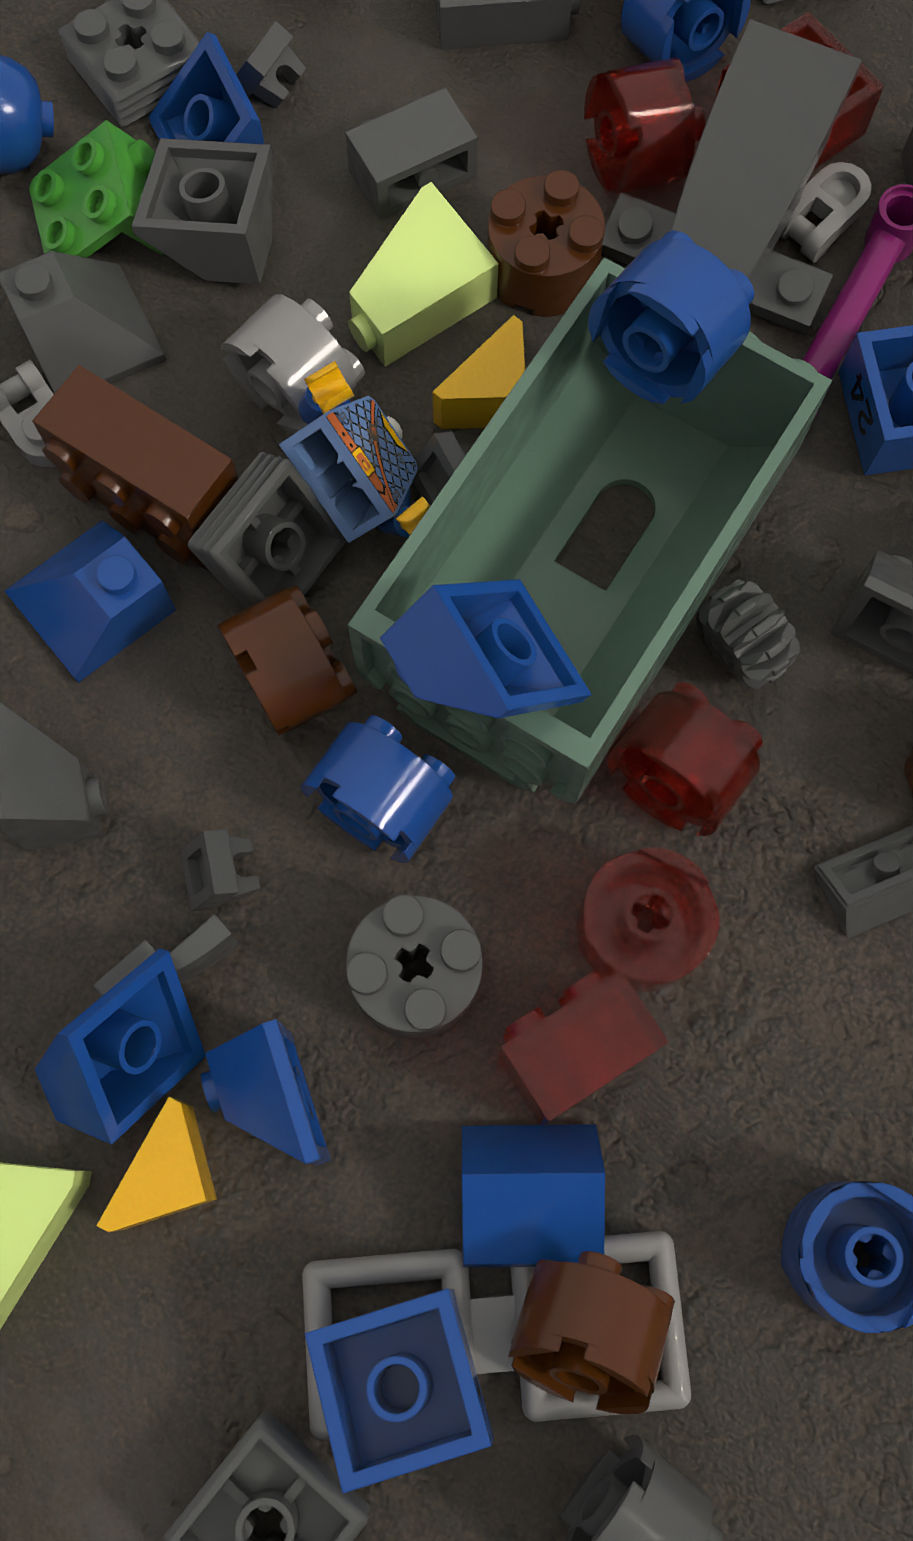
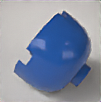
M0 55V175L15 174L30 167L37 159L42 137L53 138L54 114L52 101L41 100L37 80L28 69L12 58Z

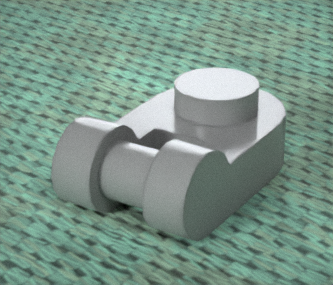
M845 162L832 163L821 169L805 185L800 202L780 237L787 239L790 236L802 246L800 253L813 263H816L824 256L833 242L860 217L871 195L872 186L868 175L856 165ZM811 211L823 220L817 227L805 218Z
M28 360L15 368L16 375L0 384V423L22 455L31 464L42 468L55 467L56 465L43 453L42 449L45 443L32 422L54 394L34 363ZM31 395L36 404L17 414L12 405Z

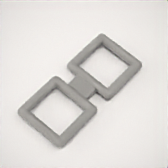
M663 1231L606 1235L604 1255L615 1259L619 1263L648 1261L651 1287L665 1291L675 1301L660 1364L661 1380L656 1381L649 1407L645 1412L683 1409L690 1403L692 1394L673 1239L668 1233ZM459 1249L311 1261L304 1267L302 1272L305 1333L333 1325L332 1288L442 1279V1290L454 1289L476 1373L515 1371L511 1366L514 1357H508L535 1267H510L512 1293L471 1297L469 1269L463 1268V1252ZM305 1338L310 1432L317 1440L329 1441ZM520 1376L523 1413L533 1422L621 1415L596 1410L599 1395L576 1391L574 1401L570 1402L534 1386Z

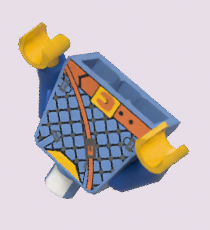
M333 361L304 378L308 387L298 402V410L302 420L308 425L282 441L279 446L311 487L318 501L348 543L375 527H378L384 533L408 538L430 508V504L423 496L411 505L409 487L418 471L416 460L402 441L400 425L395 419L385 416L373 398L366 396L353 402L349 400L355 395L343 377L337 363Z

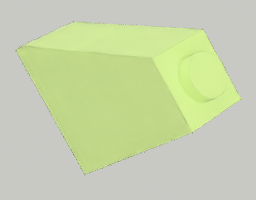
M432 182L420 189L349 292L352 319L348 320L350 332L359 347L365 352L372 349L385 367L497 298L499 263Z
M0 1162V1329L90 1186L92 1171Z

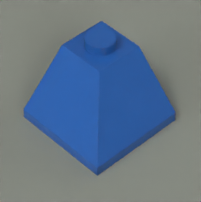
M103 520L5 590L8 597L78 683L176 611L162 580L126 537Z
M520 579L432 585L380 637L395 663L397 674L408 685L414 697L499 719L581 703L592 695Z
M159 948L56 1035L34 1069L56 1121L112 1145L206 1057L170 952Z
M277 1019L262 1023L205 1053L210 1070L201 1073V1082L206 1100L213 1113L222 1110L224 1119L229 1123L305 1164L320 1165L331 1161L292 1033Z

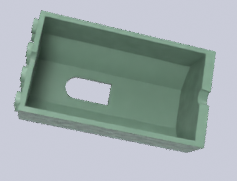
M605 257L348 624L356 672L373 688L381 690L385 683L390 686L389 694L399 704L396 709L411 724L517 788L535 792L538 786L546 783L553 785L550 792L557 799L576 804L799 450L832 382L831 379L818 373L806 361L786 356L762 343L756 335L749 331L744 343L691 402L681 404L683 397H670L664 404H659L639 397L623 386L610 373L603 363L609 352L601 336L593 342L589 332L588 320L593 303L625 269ZM616 485L634 486L642 490L650 498L654 509V516L605 591L558 564L556 561L599 496L605 490ZM520 579L592 694L581 703L499 719L414 697L408 685L397 674L395 663L380 637L432 585Z

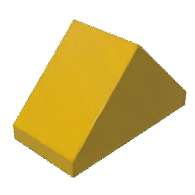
M513 315L432 392L433 422L441 429L485 428L525 371L523 322Z
M168 1097L96 1226L107 1232L125 1230L217 1200L193 1106L180 1099Z

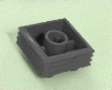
M109 0L95 9L81 11L73 21L58 30L62 37L61 41L65 45L64 50L67 53L68 60L115 121L122 127L129 125L154 110L200 42L167 0Z
M260 452L188 542V548L244 609H247L284 588L289 589L294 585H297L305 596L347 541L322 507L311 487L290 460Z
M265 1411L259 1415L167 1530L163 1541H354L367 1524L370 1506L354 1490L342 1494L338 1475L270 1412ZM273 1507L284 1516L280 1527L285 1535L281 1537L278 1533L272 1531L263 1539L254 1531L259 1520L254 1509L258 1508L266 1513Z

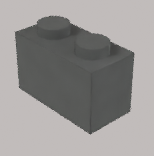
M446 87L427 96L417 97L407 105L378 118L368 119L357 127L345 132L349 171L379 220L409 207L420 189L430 182L434 184L439 192H442L477 176L478 136Z

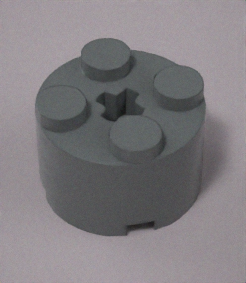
M395 896L388 902L375 908L361 921L349 943L346 972L350 989L366 1017L378 1028L393 1036L404 1039L426 1038L455 1027L471 1010L480 988L483 963L481 944L475 931L462 914L450 905L437 899L424 896ZM419 955L426 957L427 970L431 975L427 979L416 975L410 983L403 981L405 974L401 962L405 958L414 961Z
M630 1435L624 1438L631 1450L621 1458L609 1449L596 1461L574 1490L560 1516L570 1526L565 1541H722L723 1539L722 1530L712 1522L714 1509L710 1496L639 1435Z

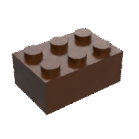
M78 365L32 420L45 443L42 449L43 453L59 468L62 474L59 478L60 483L72 495L83 502L88 503L94 498L107 506L108 514L125 529L137 533L141 528L157 538L156 544L174 560L185 564L190 559L208 570L188 548V542L238 480L232 459L86 368Z

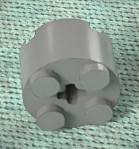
M275 294L221 344L220 350L230 352L223 358V361L245 394L261 410L268 404L279 410L284 416L277 424L293 435L308 425L302 420L298 410V402L308 387L304 378L335 361L347 384L353 391L357 383L364 377L365 370L360 361L350 351L341 348L329 331L333 328V323L319 304L311 299H307L300 305L283 294Z

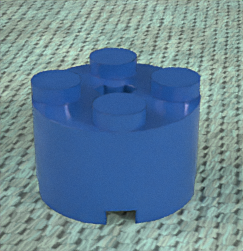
M624 0L621 15L622 33L663 73L672 76L676 81H690L705 74L725 55L719 48L730 33L737 39L746 22L751 0Z
M672 230L667 232L660 240L647 245L595 300L589 313V332L593 342L601 336L609 352L603 363L610 373L631 392L645 400L664 404L670 397H683L681 404L691 402L746 340L751 324L749 304L753 301L755 294L753 285L742 272L729 269L711 252L696 245L688 235L681 231Z
M370 715L364 724L348 722L300 787L301 791L308 797L316 790L324 798L317 809L350 836L374 851L383 841L397 848L390 859L400 863H408L453 799L449 786L456 776L440 760L424 754L420 759L401 745L400 741L403 739L401 733L384 719Z
M838 1181L826 1183L809 1192L800 1200L791 1212L784 1229L781 1266L795 1292L809 1308L828 1320L864 1333L890 1332L913 1325L912 1195L886 1183ZM857 1241L864 1242L863 1251L871 1257L867 1267L857 1266L858 1258L853 1253V1248Z

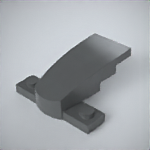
M750 19L709 115L684 186L677 213L621 192L605 226L601 254L629 265L650 243L660 240L667 232L672 230L681 231L688 235L696 245L715 255L729 269L738 270L748 277L755 293L753 301L749 304L751 314L807 335L831 284L833 274L772 250L800 202L802 191L830 138L833 125L858 75L862 59Z

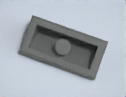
M913 825L813 866V873L840 928L848 938L913 911Z

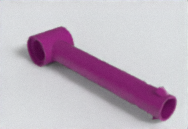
M899 184L892 186L881 196L865 233V248L802 359L812 365L818 373L829 379H832L895 263L905 260L913 251V185ZM819 410L817 411L815 418L818 417Z

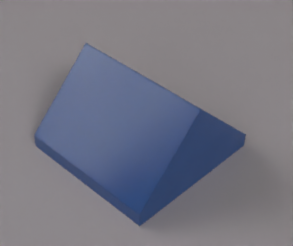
M206 32L148 117L158 139L264 144L260 120L216 35Z
M596 1124L462 1126L463 1268L536 1267L539 1260L577 1263L581 1252L591 1251L604 1254L605 1168Z

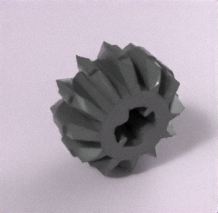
M737 579L728 587L724 585L708 597L709 600L699 607V615L696 617L697 627L703 633L702 641L709 646L712 651V657L722 664L725 673H731L739 684L759 689L767 682H774L787 672L786 669L797 660L796 656L801 652L800 643L795 637V627L786 619L784 615L785 610L780 609L774 603L771 594L763 593L758 584L752 581L745 582Z

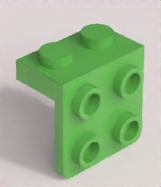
M105 120L32 179L29 192L44 254L54 251L88 258L121 232L158 254H164L137 237L132 229V223L155 156L154 150L145 141L135 140Z

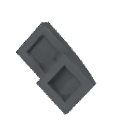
M215 914L170 952L180 984L201 974L241 945ZM145 939L93 986L103 996L158 949Z

